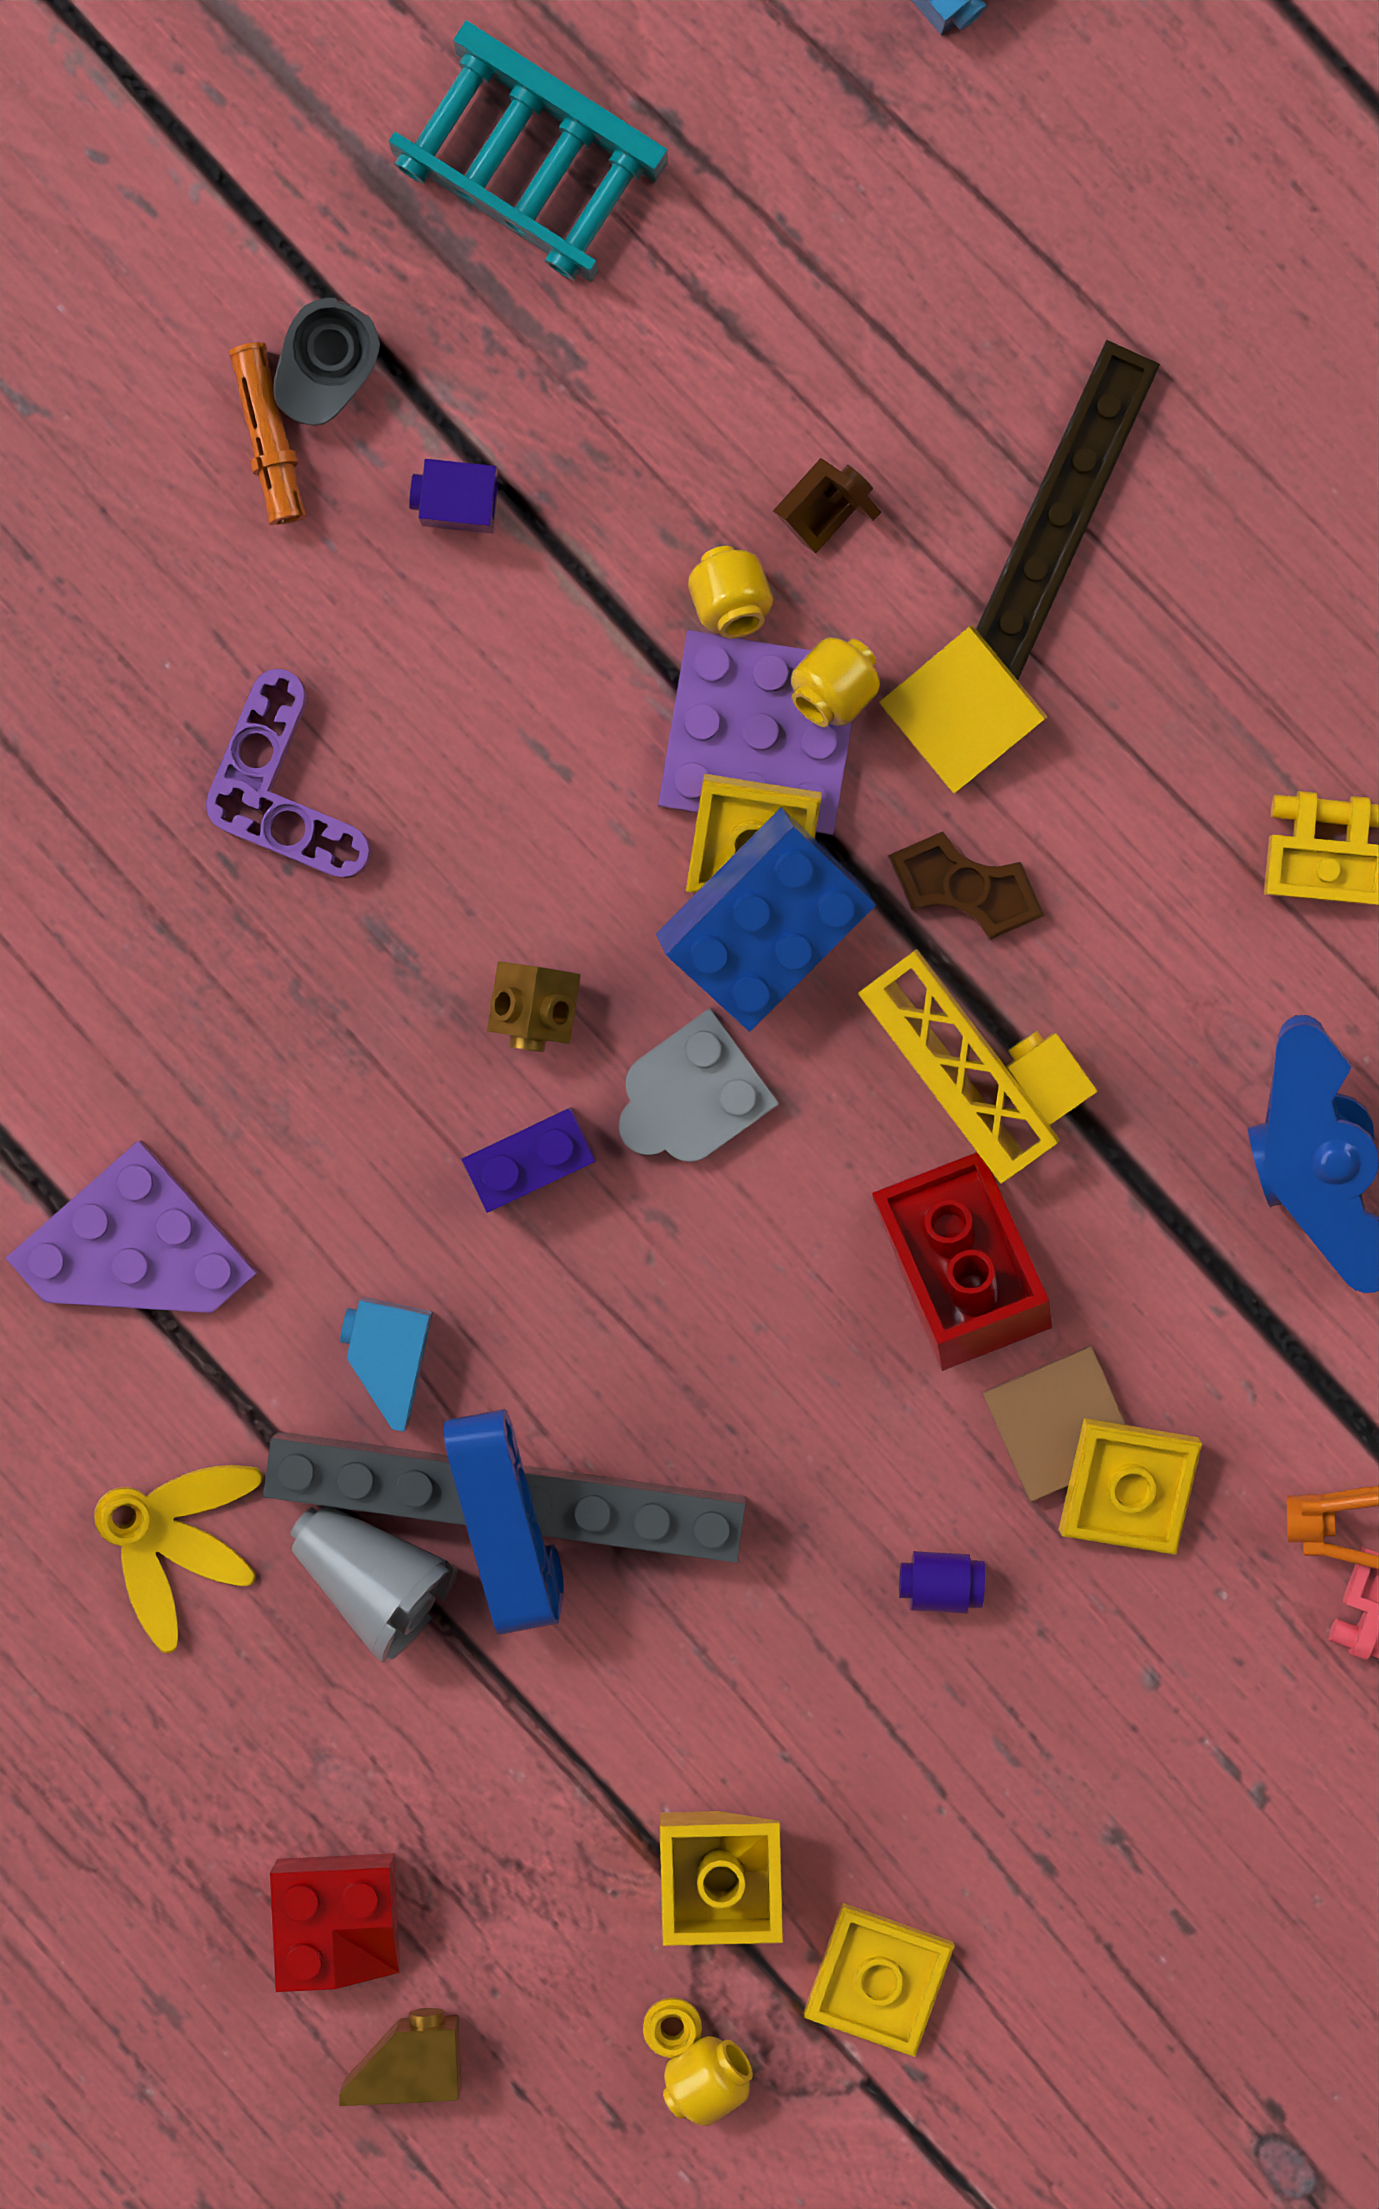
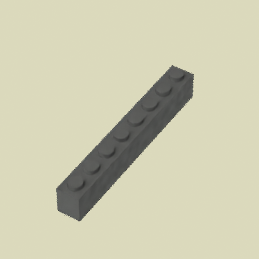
M280 1431L271 1437L263 1497L466 1525L446 1454ZM523 1465L542 1536L734 1563L738 1561L745 1496Z

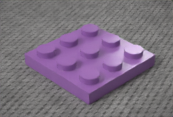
M687 630L658 807L698 813L704 774L822 792L816 833L834 835L852 722L844 726L829 724L827 727H821L804 717L794 705L791 698L794 692L791 685L792 672L811 650L740 638L728 639L721 635Z

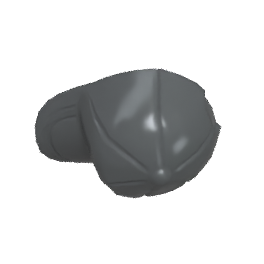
M336 298L315 300L305 305L298 312L288 328L274 378V399L285 415L299 423L316 426L326 424L343 410L366 381L377 360L380 343L377 330L371 318L357 308Z

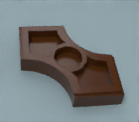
M943 831L888 855L911 910L930 905H942L957 909L975 920L985 932L988 940L1044 916L1021 862L1003 866H987L976 863L960 854Z

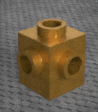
M498 961L490 1002L487 1032L511 1035L509 1047L544 1052L546 1041L570 1044L581 974Z

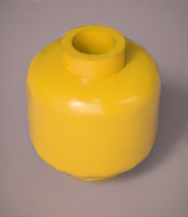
M719 546L707 551L701 557V562L695 566L689 575L688 589L699 620L707 630L721 634L722 637L733 639L752 634L764 624L765 617L771 611L773 605V595L763 566L755 554L745 550H734L731 546Z
M828 637L818 642L792 672L791 685L794 692L791 698L794 705L804 717L818 726L827 727L829 724L844 726L849 724L879 691L880 679L874 668V665L877 663L875 655L865 644L856 639H850L846 642L839 638Z
M711 2036L702 2037L684 2053L675 2056L666 2064L664 2073L666 2088L663 2090L664 2100L676 2117L680 2119L687 2118L696 2125L708 2127L748 2099L750 2092L749 2081L753 2076L752 2067L744 2052L733 2041L727 2039L722 2041Z

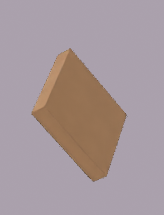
M1090 1345L982 1392L1030 1502L1069 1486L1084 1418L1126 1425L1093 1348Z

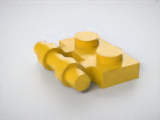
M1298 791L1296 796L1274 794L1271 817L1294 820L1293 836H1269L1264 895L1379 906V845L1367 844L1369 827L1379 828V804H1371L1369 797L1351 796L1349 801L1318 799L1316 792ZM1316 822L1346 825V842L1314 839Z

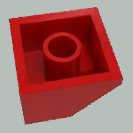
M395 1853L284 1858L276 1860L270 1872L276 1992L335 1990L400 1973Z

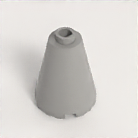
M324 1506L319 1511L313 1507L309 1508L298 1519L290 1533L296 1539L292 1546L293 1554L373 1656L384 1663L386 1657L390 1660L397 1657L421 1633L433 1618L428 1612L435 1602V1596L444 1602L457 1579L458 1569L447 1560L334 1507Z

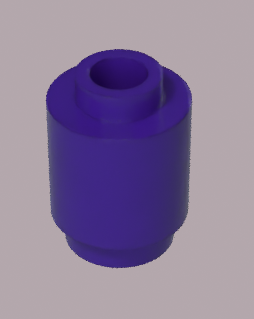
M913 1551L911 1563L901 1562L899 1598L910 1599L911 1611L967 1614L968 1608H983L985 1592L984 1561L971 1560L970 1554Z

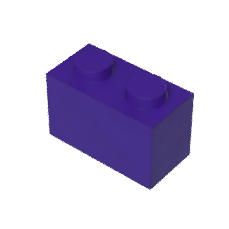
M572 1107L461 1159L487 1213L597 1161Z

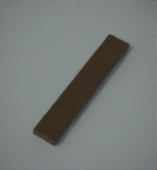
M1108 340L1105 341L976 627L979 634L1017 680L1023 671L1160 366V363Z

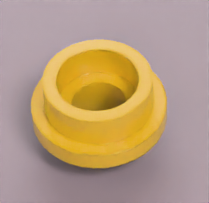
M676 1997L661 1999L654 2003L645 2015L643 2022L645 2041L651 2050L660 2056L674 2058L684 2053L701 2038L702 2022L696 2008L684 1999ZM669 2017H676L682 2021L684 2028L677 2035H668L661 2028L662 2022Z

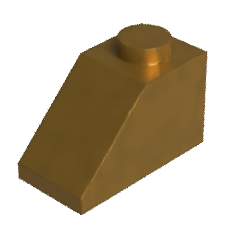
M420 2008L410 2011L409 2018H399L344 2079L339 2093V2106L458 2101L462 2087L458 2015L445 2016L444 2010L440 2008Z

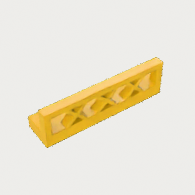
M917 949L858 992L859 996L1001 1184L1058 1144L1060 1141L1059 1137ZM911 968L927 988L924 1010L916 1009L895 981ZM934 999L945 1013L933 1011ZM931 1021L949 1023L956 1026L963 1036L960 1057L950 1055L932 1031ZM970 1046L981 1061L969 1059ZM967 1069L986 1071L992 1074L999 1084L996 1105L986 1103L966 1076ZM1006 1094L1016 1108L1005 1107ZM1003 1116L1026 1120L1040 1140L1023 1152L1002 1124Z

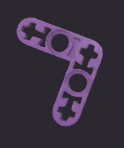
M268 670L260 675L252 686L209 790L206 801L207 814L214 825L228 833L334 877L344 879L355 877L364 871L370 860L371 849L365 835L347 823L271 792L304 713L307 694L300 679L288 670ZM281 681L289 682L287 691L295 697V701L291 707L281 705L275 716L274 722L276 724H286L282 735L279 736L265 725L250 723L255 712L265 719L268 715L271 701L264 696L266 688L268 686L278 688ZM251 735H264L272 743L273 756L269 763L263 767H248L241 759V745ZM236 790L244 791L242 801L246 805L262 811L263 799L273 802L262 818L259 836L250 833V830L257 823L252 819L236 815L232 823L224 820L226 810L218 806L219 800L223 795L232 797ZM290 811L302 817L305 823V833L298 843L286 846L276 841L273 836L272 826L277 816ZM317 822L328 825L321 836L334 842H341L345 835L354 837L352 847L359 851V857L356 862L346 860L341 868L333 866L335 856L331 852L317 846L314 859L304 855L315 840Z

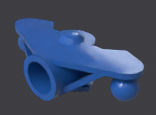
M1295 1015L1285 1021L1278 1034L1265 1123L1248 1127L1249 1141L1258 1176L1268 1205L1273 1207L1283 1204L1346 1284L1355 1291L1376 1293L1379 1291V1217L1365 1210L1362 1193L1373 1183L1379 1168L1378 1149L1374 1143L1373 1120L1366 1107L1356 1099L1337 1093L1352 1068L1351 1063L1328 1036L1318 1020L1309 1015Z

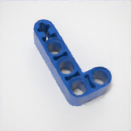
M501 1409L446 1420L444 1422L446 1452L495 1630L501 1635L558 1624L564 1596L561 1562L555 1545H544L513 1425L507 1410Z

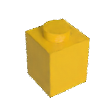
M1036 1030L1008 1050L1014 1060L1005 1065V1067L1049 1125L1098 1092L1057 1033H1051L1043 1039Z

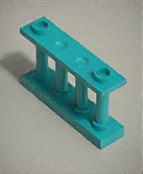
M465 20L453 39L456 55L461 57L458 64L462 70L415 143L394 131L388 141L392 154L397 157L394 165L418 183L425 184L429 177L548 254L544 260L545 263L562 276L574 281L579 274L592 282L598 273L597 261L585 253L632 179L638 181L643 174L653 182L657 181L668 164V149ZM493 78L512 90L508 95L512 102L466 174L463 175L436 158L435 155L481 83L488 84ZM543 110L562 122L559 126L562 134L514 208L486 190L485 187L531 115L539 116ZM593 142L611 154L608 161L612 167L564 240L535 220L582 147L589 148Z

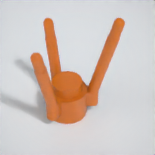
M1379 1485L1326 1494L1287 1495L1288 1543H1303V1556H1327L1379 1569L1378 1555L1324 1542V1536H1336L1335 1511L1379 1506Z

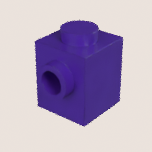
M425 459L423 474L413 473L409 507L411 510H419L418 519L424 527L493 534L499 482L497 467Z

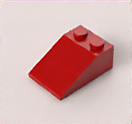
M977 1152L872 1193L874 1203L917 1314L942 1371L1052 1328L1050 1301L991 1170Z

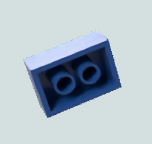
M781 807L656 933V936L665 955L750 1032L876 904L863 884Z

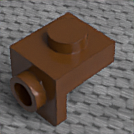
M822 458L815 463L773 510L797 539L814 553L819 551L855 510L871 521H874L881 514V511L867 496L873 490V487L860 473L849 465H846L840 471Z

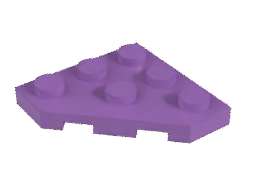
M142 1140L137 1141L6 1257L7 1261L46 1303L212 1313L258 1273Z

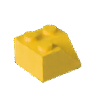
M722 1811L660 1813L663 1946L783 1943L780 1821Z

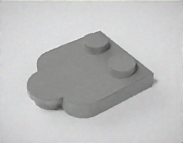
M709 1008L631 1066L625 1082L626 1092L631 1102L626 1105L621 1113L619 1132L624 1143L631 1150L639 1154L653 1155L666 1149L669 1154L679 1160L688 1162L698 1161L711 1154L779 1103Z

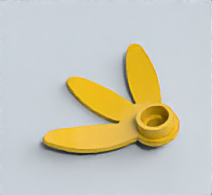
M222 1465L198 1469L166 1482L147 1496L132 1487H118L105 1493L98 1501L94 1511V1522L97 1531L107 1542L121 1546L122 1569L130 1602L143 1629L162 1653L170 1654L177 1649L178 1623L172 1591L166 1574L156 1556V1552L161 1553L181 1567L203 1577L237 1586L252 1585L255 1582L256 1574L234 1549L212 1534L195 1526L174 1520V1518L217 1508L253 1491L264 1480L263 1473L257 1467ZM121 1506H129L134 1510L132 1520L126 1524H118L113 1521L114 1511Z

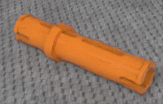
M252 342L236 346L228 352L233 370L235 371L243 413L252 443L254 458L250 461L253 475L259 476L266 502L265 506L269 524L284 525L302 520L306 517V511L300 496L294 468L299 464L296 451L290 450L281 409L274 399V382L269 366L266 344L264 342Z

